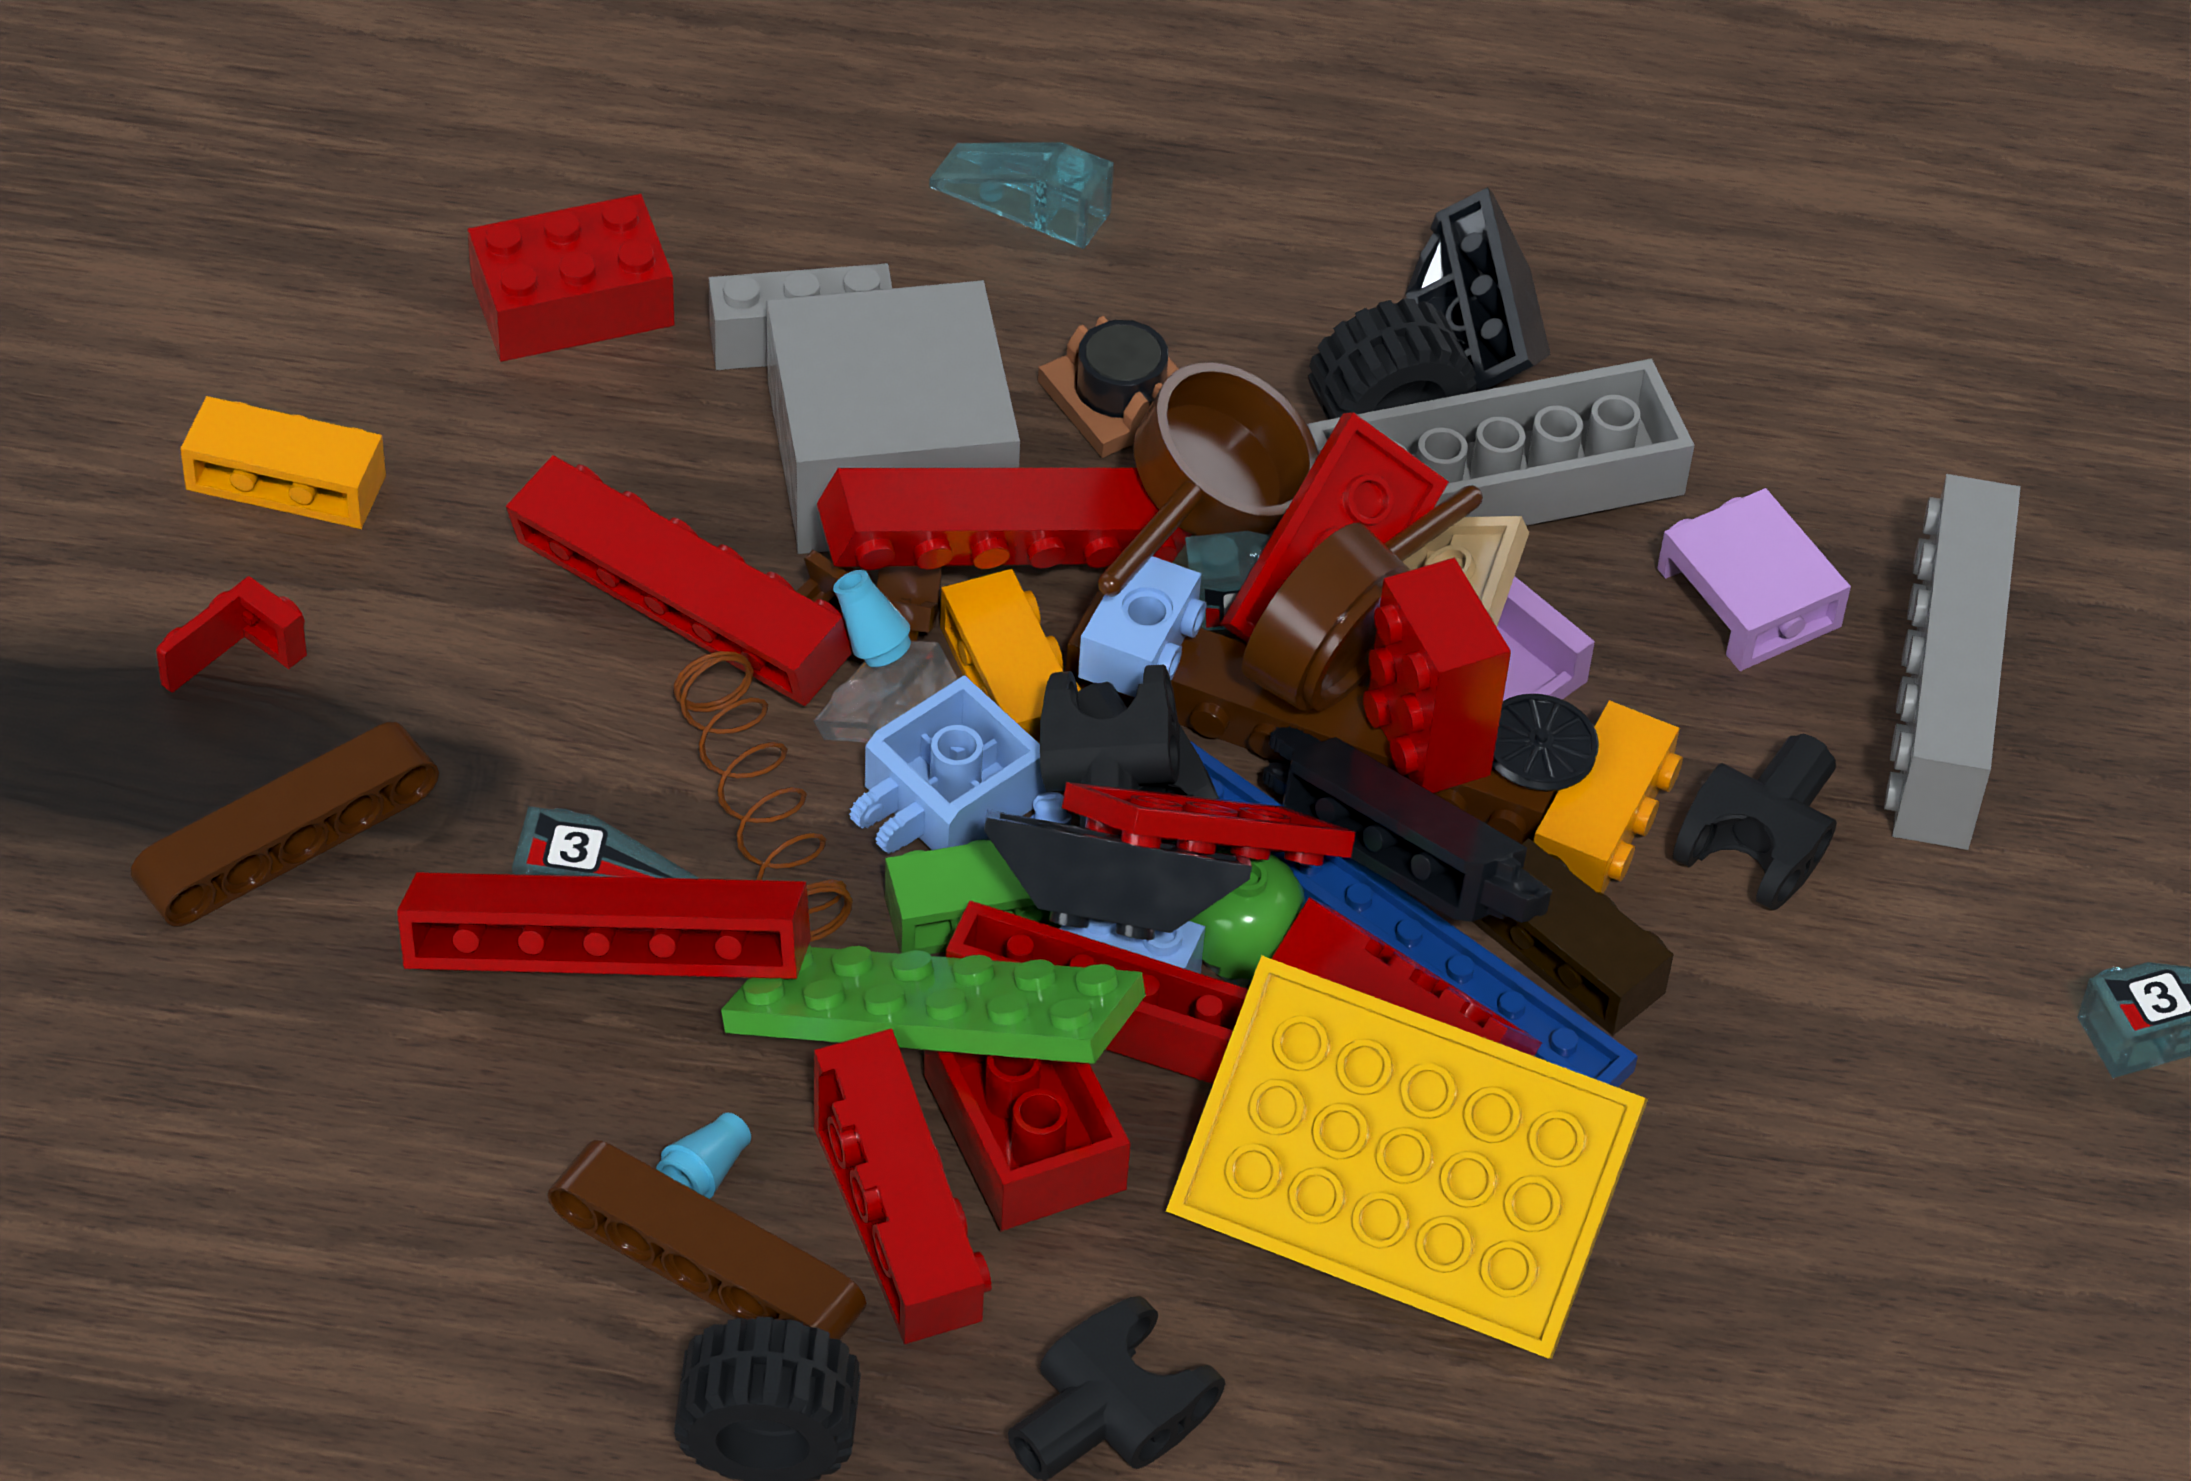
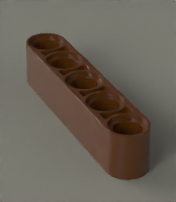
M386 722L153 843L137 856L131 867L130 875L167 924L172 926L187 925L416 804L434 788L438 781L439 770L436 764L401 724Z
M593 1140L589 1142L548 1191L547 1196L551 1206L564 1221L735 1318L756 1319L757 1317H772L773 1319L785 1321L787 1319L803 1322L805 1326L817 1327L830 1333L829 1338L841 1340L867 1304L865 1295L859 1286L842 1272L604 1141Z

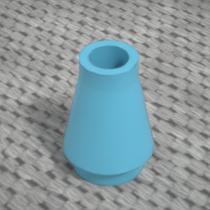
M855 570L838 579L834 584L833 591L840 603L853 654L858 658L864 659L865 663L870 667L885 666L902 657L911 645V639L908 635L910 632L909 622L875 586L865 570Z
M729 1112L723 1113L714 1122L665 1147L661 1153V1161L657 1164L656 1170L711 1199L741 1151L750 1144L751 1132L747 1124L740 1117Z

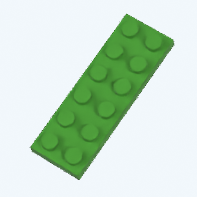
M809 945L797 979L748 978L721 1009L725 1033L841 1043L892 1028L899 1048L1095 1064L1146 994L1142 972L1116 970L1114 967L1106 964H1096L1084 968L1053 965V963L1047 960H1031L1018 963L992 961L991 958L984 955L951 958L931 956L928 952L919 950L898 954L871 952L863 946L831 949L811 947Z

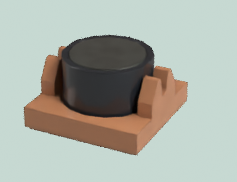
M1104 316L1098 318L1096 326L1089 331L1084 325L1077 327L1067 344V354L1038 367V382L1101 458H1104L1134 444L1136 430L1165 381L1178 370V367L1168 357V347L1163 337L1150 326L1133 320L1108 321Z

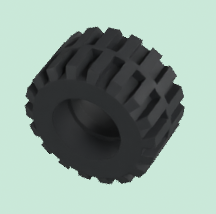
M1402 299L1394 304L1392 300L1378 303L1377 307L1368 310L1366 307L1356 312L1355 317L1347 322L1342 321L1333 328L1335 332L1321 341L1318 345L1320 352L1312 356L1309 365L1312 371L1308 375L1309 384L1328 420L1340 418L1344 413L1354 412L1355 414L1472 393L1476 391L1477 384L1474 379L1476 374L1473 366L1443 313L1440 310L1436 311L1433 304L1425 301L1417 304L1415 299Z
M757 1317L756 1319L727 1320L725 1325L714 1324L704 1329L703 1335H695L689 1342L688 1350H685L674 1428L675 1439L681 1442L680 1449L686 1456L696 1459V1464L706 1470L716 1471L720 1473V1476L732 1480H819L821 1475L833 1474L839 1470L841 1463L847 1462L851 1456L861 1372H859L860 1363L855 1355L849 1354V1347L844 1342L829 1338L830 1333L817 1327L805 1326L803 1322L789 1319L786 1321L778 1320L772 1317Z

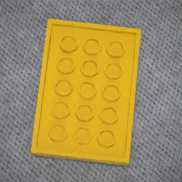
M1261 955L1166 1212L1552 1359L1648 1099Z

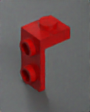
M247 576L229 591H224L217 595L205 610L184 626L177 627L169 632L162 643L158 645L156 653L161 685L170 692L176 691L244 637L287 669H290L307 656L304 616L292 600L285 596H276L252 577Z

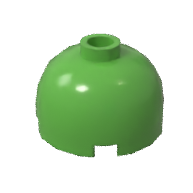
M1231 847L1218 851L1219 853L1235 855L1230 853ZM1270 853L1269 860L1250 858L1252 864L1250 880L1189 920L1205 926L1202 960L1209 965L1220 968L1219 976L1231 980L1253 979L1261 955L1270 959L1273 957L1305 905L1304 889L1297 877L1286 863Z

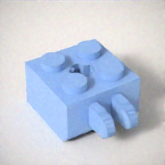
M963 675L875 731L865 746V787L869 791L867 793L864 792L861 797H858V800L853 803V807L850 808L851 813L849 815L851 816L850 819L863 829L864 827L873 826L876 821L879 822L892 813L895 814L893 818L890 817L887 822H884V825L879 828V832L876 833L877 837L875 838L876 844L888 854L890 852L894 853L896 850L899 851L902 846L905 847L917 838H920L931 850L966 845L975 840H987L988 835L984 831L987 809L1023 816L1034 809V799L1039 794L1046 792L1041 775L1040 744L968 677Z

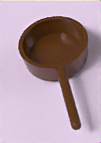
M1200 362L1189 364L1178 369L1168 377L1140 422L1134 438V458L1140 480L1148 496L1159 511L1101 575L1098 587L1103 595L1109 597L1118 595L1178 527L1198 538L1231 545L1256 542L1276 529L1318 457L1317 447L1309 428L1297 410L1281 393L1259 377L1240 368L1222 363Z
M1473 485L1463 487L1386 543L1379 540L1362 523L1349 524L1326 538L1291 573L1257 622L1243 656L1242 672L1244 676L1301 711L1311 709L1325 710L1344 699L1371 672L1369 652L1374 649L1377 631L1374 612L1377 607H1380L1383 579L1410 571L1403 563L1405 559L1478 508L1483 499L1480 489Z

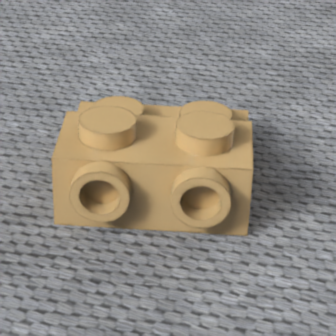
M1522 516L1464 517L1405 559L1403 563L1410 570L1455 557L1497 627L1529 531Z

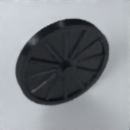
M1544 694L1517 695L1503 701L1492 766L1506 779L1526 788L1542 791L1565 789L1579 783L1591 772L1598 754V735L1589 718L1567 701Z

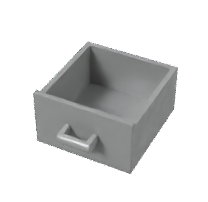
M984 280L766 300L768 387L795 529L797 554L810 553L812 550L817 552L830 551L817 502L837 468H1019L1020 438Z

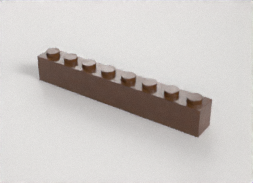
M1099 591L1096 593L1068 642L1066 671L1073 673L1081 689L1093 684V682L1078 677L1081 635L1104 597ZM1201 627L1194 638L1188 636L1184 638L1181 644V659L1176 673L1171 680L1178 723L1181 726L1193 729L1205 737L1218 738L1254 751L1264 758L1276 759L1284 763H1290V761L1280 756V753L1270 749L1269 741L1271 732H1274L1276 727L1290 726L1291 728L1303 730V733L1310 734L1320 741L1337 737L1399 773L1392 760L1390 743L1381 727L1374 728L1367 718L1363 704V694L1369 690V687L1359 684L1344 699L1328 709L1301 711L1244 676L1242 661L1247 644ZM1118 692L1124 704L1130 706L1134 697ZM1492 766L1491 776L1435 792L1434 794L1522 844L1528 838L1534 842L1535 832L1559 790L1542 791L1520 786L1506 779ZM1408 774L1403 775L1404 777H1406V778H1408L1409 780H1411V779L1409 778Z

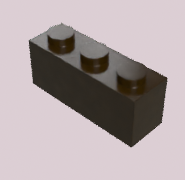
M1528 838L1522 843L1523 846L1527 847L1523 869L1552 890L1547 913L1541 917L1538 915L1534 916L1530 921L1523 923L1510 917L1500 919L1492 915L1475 920L1473 923L1614 1036L1666 993L1674 954L1666 948L1663 941L1656 934L1643 930L1619 911L1615 903L1607 895L1594 891L1574 875L1559 857L1548 854Z

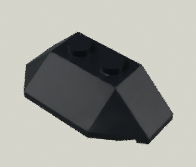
M1488 187L1437 212L1430 228L1433 234L1420 254L1405 293L1406 299H1415L1417 304L1423 301L1433 304L1436 311L1440 310L1443 313L1473 366L1476 374L1474 376L1477 383L1476 391L1486 390L1535 366L1551 355L1531 270L1494 194Z
M988 809L986 813L985 833L1037 908L1050 911L1049 920L1061 925L1088 928L1091 918L1116 923L1115 932L1117 934L1137 939L1154 940L1156 930L1172 933L1250 880L1252 864L1250 858L1219 852H1215V854L1197 853L1177 848L1176 844L1161 842L1160 848L1141 847L1120 841L1121 835L1102 833L1084 827Z

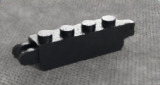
M1290 726L1276 727L1274 732H1271L1270 749L1280 753V756L1289 760L1290 763H1284L1283 761L1270 762L1268 767L1264 768L1262 781L1268 785V788H1273V791L1284 797L1282 807L1356 832L1351 855L1353 860L1452 919L1473 922L1492 915L1500 919L1510 917L1523 923L1530 921L1534 916L1538 915L1541 917L1547 913L1552 890L1523 869L1527 847L1337 737L1320 741L1310 734L1303 733V730L1291 728Z

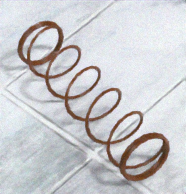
M717 651L693 660L679 673L674 683V695L681 705L682 714L688 723L703 731L699 742L700 758L707 768L722 775L718 786L719 803L727 814L741 820L737 832L738 848L747 860L761 866L756 880H762L766 867L791 868L814 859L825 848L827 839L822 834L816 833L797 835L783 842L772 851L765 862L750 855L744 846L743 831L746 822L765 823L786 818L802 807L806 802L807 793L801 788L794 787L778 789L755 803L745 816L733 811L725 801L724 786L727 776L748 778L768 773L781 764L787 756L788 749L782 743L767 742L744 751L732 761L726 771L719 769L711 763L705 749L708 732L725 734L748 729L760 722L768 712L769 705L764 699L753 697L738 700L747 692L753 681L751 663L745 656L739 653ZM720 661H735L744 666L745 677L742 683L730 694L706 703H694L686 700L690 686L697 676L708 667ZM693 672H695V673L693 674V676L690 678V680L687 682V684L685 685L684 690H683V693H682V686L684 685L686 679H687ZM756 702L762 706L760 715L747 724L729 729L711 728L722 715L739 705ZM722 709L711 719L706 727L696 722L688 712V710L693 712H711ZM778 747L782 751L781 757L764 769L750 773H731L734 766L742 759L760 749ZM797 792L801 796L800 802L785 813L766 818L750 817L763 803L780 794ZM817 838L820 841V847L803 859L789 863H770L773 857L785 847L799 840ZM827 879L807 885V895L819 892H834L838 894L835 898L822 905L809 908V914L824 910L837 903L842 897L844 898V906L841 912L831 922L810 931L811 941L822 939L835 932L845 923L850 915L853 899L850 897V893L846 889L847 885L843 881Z

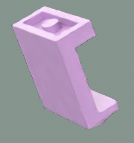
M1766 488L1743 498L1736 497L1730 499L1718 509L1694 519H1683L1674 524L1670 529L1664 531L1657 569L1664 578H1669L1682 572L1728 626L1731 633L1726 655L1739 671L1842 627L1851 586Z
M1514 576L1497 629L1511 650L1503 701L1522 694H1544L1564 699L1588 681L1595 641Z

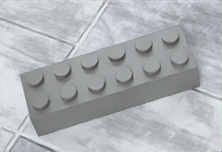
M1652 359L1357 414L1449 481L1435 507L1463 487L1473 485L1480 489L1483 499L1479 507L1465 517L1522 516L1526 526L1685 495L1695 446ZM1340 418L1307 424L1315 441L1318 455Z
M1946 474L1941 497H1929L1923 533L1930 534L1931 537L1930 539H1918L1913 564V574L1917 575V579L1923 580V583H1913L1907 613V620H1912V626H1917V631L1907 630L1901 666L1906 667V673L1912 675L1911 677L1902 676L1896 703V713L1900 714V721H1905L1906 725L1896 724L1890 752V761L1895 762L1894 769L1900 770V773L1890 772L1884 802V809L1895 811L1892 837L1965 850L1969 849L1991 771L2021 486Z

